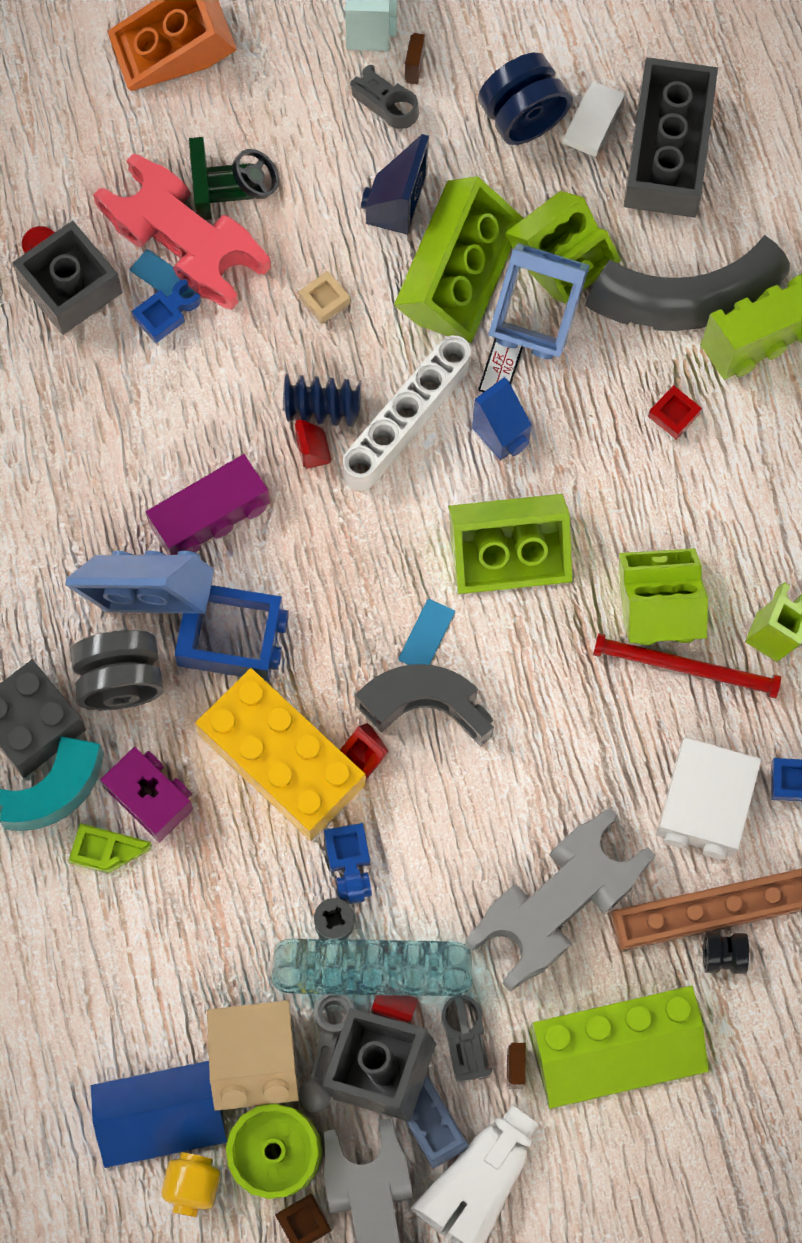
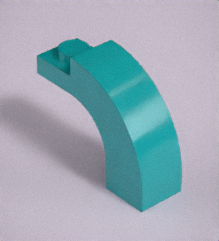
M61 736L54 765L41 782L24 790L11 791L0 789V823L4 829L12 831L36 830L55 824L73 813L89 796L98 779L104 757L101 745Z

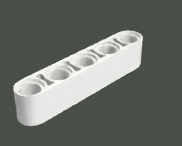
M452 335L440 341L347 450L343 457V478L349 488L355 491L370 489L469 372L471 348L464 338ZM448 355H457L460 356L462 360L460 362L451 363L447 361L445 357ZM430 381L437 383L439 387L435 390H427L421 385ZM403 409H411L417 414L413 417L405 418L400 416L398 412ZM380 436H387L393 442L384 446L377 444L374 440ZM356 464H365L370 469L365 473L359 474L353 472L351 467Z

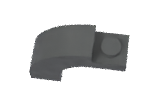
M426 664L400 666L375 677L354 695L355 706L381 733L402 714L416 708L427 707L438 709L452 717L480 747L493 734L494 726L491 724L493 722L491 715L481 705L476 704L473 706L471 704L477 698L478 688L462 675L443 667Z

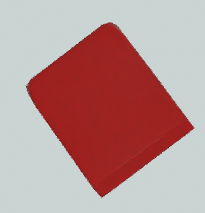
M302 419L296 420L295 435L303 467L309 469L331 463L332 459L324 430Z
M381 987L373 1002L371 1014L411 1024L418 999L386 987Z

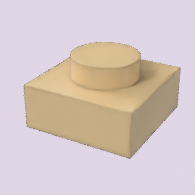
M328 271L298 291L299 299L321 324L351 304V297Z

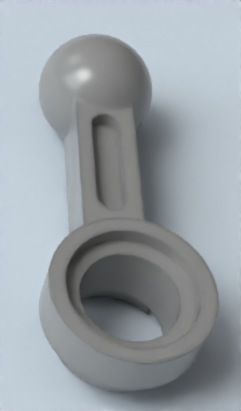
M337 991L322 995L314 1007V1019L321 1030V1036L310 1080L304 1082L298 1092L301 1106L309 1112H320L330 1103L331 1095L323 1088L322 1084L346 1020L345 1018L343 1022L336 1025L329 1024L323 1018V1011L330 1005H339L345 1010L347 1017L349 1008L355 1009L352 1000L344 993Z

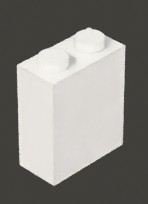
M684 737L677 753L656 836L663 837L664 842L673 847L687 848V845L701 848L703 849L702 853L711 858L723 860L726 859V856L733 857L739 849L761 759Z

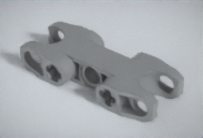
M611 808L603 811L590 821L577 826L550 852L549 856L561 869L530 898L517 884L513 885L489 907L483 919L466 938L465 944L472 951L479 949L488 940L498 936L510 938L517 944L520 949L521 959L507 974L502 983L510 992L528 979L543 973L572 945L559 929L591 900L606 914L631 891L638 877L655 858L656 855L649 847L642 849L628 861H615L605 855L601 849L600 839L612 827V824L618 817Z
M391 1118L379 1120L381 1149L378 1156L372 1162L365 1165H356L349 1162L343 1156L336 1129L324 1131L325 1162L323 1175L330 1214L351 1210L357 1243H400L393 1202L413 1198L406 1156L397 1140Z

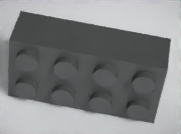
M646 57L641 78L623 207L696 218L702 196L718 67Z

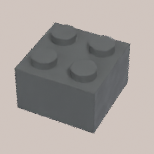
M73 220L12 262L20 285L62 335L122 294L118 273Z
M33 659L0 683V750L23 778L27 777L57 753L61 736L76 739L86 731L81 717Z
M349 1008L322 1086L334 1100L410 1122L437 1043L425 1028Z

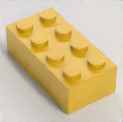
M252 668L195 722L198 735L310 841L366 786L365 773Z

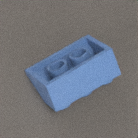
M113 551L111 555H95L66 578L65 586L105 612L206 614L214 569L202 561L199 554L191 551H179L178 555H165L157 551H146L144 555H133L124 551Z

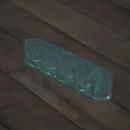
M285 939L274 948L271 980L277 990L290 994L459 996L467 993L472 987V954L467 945L455 941Z

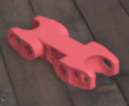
M132 154L126 162L132 177L142 185L140 191L130 197H119L105 188H99L93 194L95 205L113 224L117 232L135 246L141 248L151 237L156 239L180 258L173 267L175 274L180 280L186 279L189 288L201 297L232 310L239 302L237 300V292L222 277L225 270L235 265H243L258 274L265 275L271 268L270 257L255 242L249 232L229 216L222 215L213 225L208 223L184 204L191 197V193L182 180L164 166L153 163L140 155Z

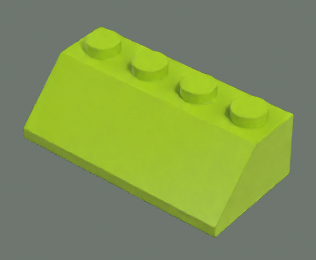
M474 176L448 180L394 306L418 326L446 336H460L468 343H472L512 248L505 232L524 218L480 177Z
M693 985L532 1022L529 1028L549 1109L709 1072L704 1027Z

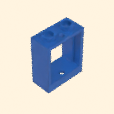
M211 585L208 602L269 612L260 660L197 650L204 614L183 613L174 655L177 666L242 677L252 668L265 681H270L271 670H278L281 660L282 647L276 646L278 633L286 632L289 610H283L282 596Z

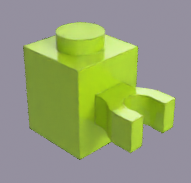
M785 582L776 589L773 600L756 613L745 643L776 662L797 648L802 642V594L794 602L790 601L787 595L790 585Z

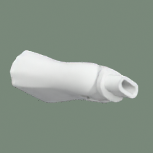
M511 1106L502 1119L497 1117L494 1125L485 1128L472 1140L468 1148L411 1207V1211L452 1243H486L503 1204L522 1171L526 1161V1148H529L532 1144L529 1138L538 1127L537 1122L518 1108Z

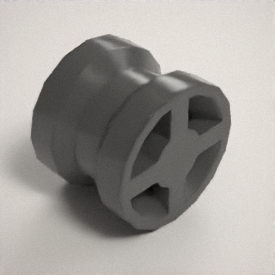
M331 898L319 904L314 914L315 930L318 936L325 942L332 944L341 943L349 938L355 925L354 913L348 903L338 898Z

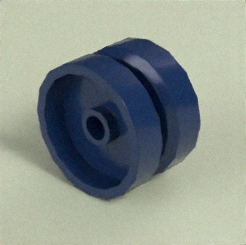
M532 52L524 54L507 62L484 82L479 91L478 102L492 120H495V128L508 145L528 143L542 136L559 123L572 105V96L561 80L555 78L556 72L542 53Z

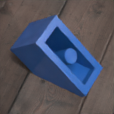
M503 377L475 398L472 429L500 461L509 454L516 456L521 453L530 443L532 424L510 382Z

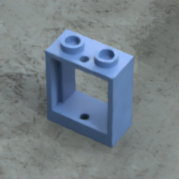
M518 243L511 254L488 335L495 337L496 342L505 347L517 348L518 345L532 349L531 353L537 357L553 359V356L560 358L567 343L590 265ZM521 268L573 283L557 338L505 322Z

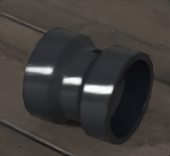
M706 932L703 941L704 972L718 973L723 969L730 970L733 974H747L749 965L748 935L746 933H734L731 937H722L718 932Z

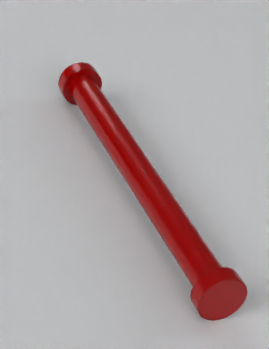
M601 633L597 635L593 656L601 657V654L644 663L766 692L768 697L775 699L779 692L781 676L773 674L772 678L605 639L606 635Z

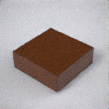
M413 33L410 36L405 60L404 80H406V83L417 85L419 83L425 54V34Z
M511 1042L507 1048V1087L509 1089H523L525 1086L526 1043Z
M312 1193L275 1214L290 1243H313L332 1232Z

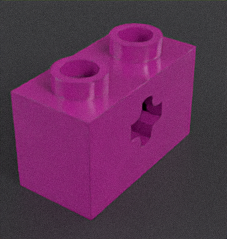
M134 746L100 781L104 789L160 843L193 811L191 801L188 799L192 793L179 779L175 778L170 781L161 772L164 768L163 764L150 751L143 755ZM145 786L151 790L156 788L158 795L154 798L148 794L144 796L142 789Z

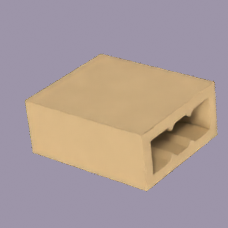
M289 1000L207 1010L210 1084L215 1111L299 1101Z

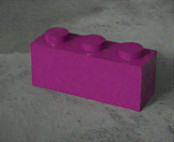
M242 454L145 511L149 526L168 555H178L179 551L196 553L201 548L202 543L212 537L218 539L227 535L234 528V524L244 518L253 519L262 514L267 508L266 505L270 504L269 491L246 455Z

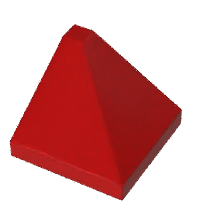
M368 723L358 726L340 749L345 756L365 773L366 780L389 753L380 737Z

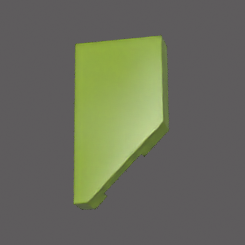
M80 823L68 862L109 874L150 851L152 844L146 840Z

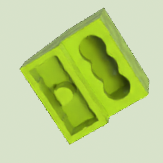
M559 191L505 232L513 249L520 243L590 265L583 290L597 280L609 260L617 264L621 261L607 230L598 227L584 197L564 191ZM526 269L555 300L563 303L568 302L573 283Z
M695 548L619 553V581L623 621L629 643L652 645L658 641L675 640L680 643H689L695 639H707L708 595L701 579L702 565Z

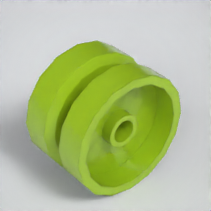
M281 1104L257 1106L243 1114L231 1129L226 1145L227 1165L236 1183L252 1195L266 1199L292 1196L308 1187L318 1174L323 1158L322 1137L313 1120L299 1109ZM269 1144H278L281 1147L279 1158L275 1160L269 1158L272 1154L266 1152Z

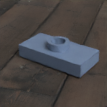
M426 1075L411 1121L405 1120L432 1169L465 1151L468 1148V1144Z

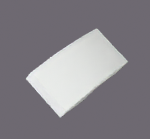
M592 81L569 125L562 144L596 157L608 136L613 120L623 104L625 93Z

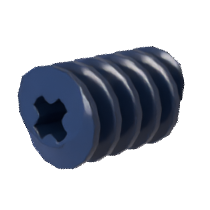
M285 374L283 411H285L287 421L293 422L297 413L300 412L301 419L309 422L312 414L315 413L317 423L324 424L327 415L330 414L333 425L338 426L342 417L345 416L348 427H353L360 412L362 380L359 381L355 390H352L349 379H344L341 388L337 389L334 378H329L326 387L322 388L319 377L314 376L309 387L306 386L304 375H299L296 384L291 385L289 374Z

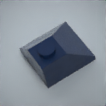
M421 134L376 174L372 188H365L361 209L366 210V224L408 235L428 172V135Z

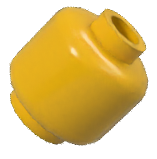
M181 1152L179 1159L175 1158L168 1162L161 1196L164 1201L174 1204L172 1213L197 1218L198 1209L208 1210L214 1206L220 1180V1171L215 1166H212V1158Z

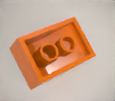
M154 0L107 30L126 86L130 91L207 69L237 50L219 0Z

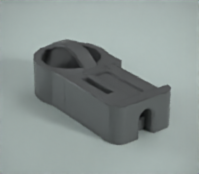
M368 65L362 70V78L356 76L351 81L352 96L384 119L389 126L404 129L412 126L419 117L417 96L398 83L395 86L391 85L375 73L374 65ZM407 102L413 108L407 114H403L394 104Z
M467 995L454 996L443 1007L441 1023L446 1032L455 1079L459 1083L470 1082L472 1079L488 1078L492 1073V1068L486 1070V1066H489L483 1036H479L484 1034L480 1005ZM464 1002L470 1004L476 1014L474 1027L470 1030ZM452 1004H456L461 1031L452 1029L447 1022L448 1008Z

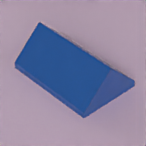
M209 1061L91 1085L92 1121L104 1168L227 1143L222 1110L215 1111Z

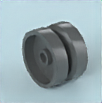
M119 630L100 633L84 638L70 648L74 673L81 675L75 682L79 707L98 711L119 710L149 703L164 693L160 668L152 666L159 659L155 635L147 631Z

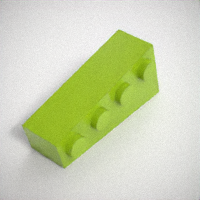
M802 274L793 277L788 282L786 289H782L778 285L766 289L754 303L747 297L734 304L735 309L726 315L722 309L711 313L700 346L725 381L735 374L737 377L748 374L755 368L757 362L766 357L769 360L777 358L787 350L788 345L797 340L802 343Z

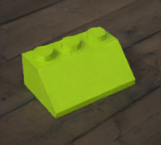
M563 494L448 505L451 546L458 594L573 582L570 514Z

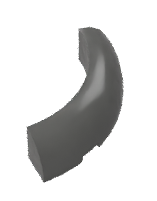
M766 235L749 252L735 262L716 271L692 277L669 278L651 276L633 271L609 260L594 283L585 307L622 324L628 325L631 322L652 326L654 330L658 331L699 329L706 327L711 313L722 309L726 315L735 309L734 304L748 297L754 303L766 289L775 285L779 286L789 274L790 262L784 251Z

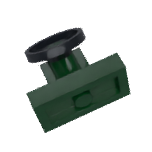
M189 138L196 214L204 220H212L211 203L250 200L254 198L265 199L277 190L279 185L277 169L271 159L261 151L246 149L235 157L232 165L207 167L204 138ZM248 155L259 159L256 164H239L242 156ZM264 164L272 178V186L269 192L263 184L265 175L262 167Z

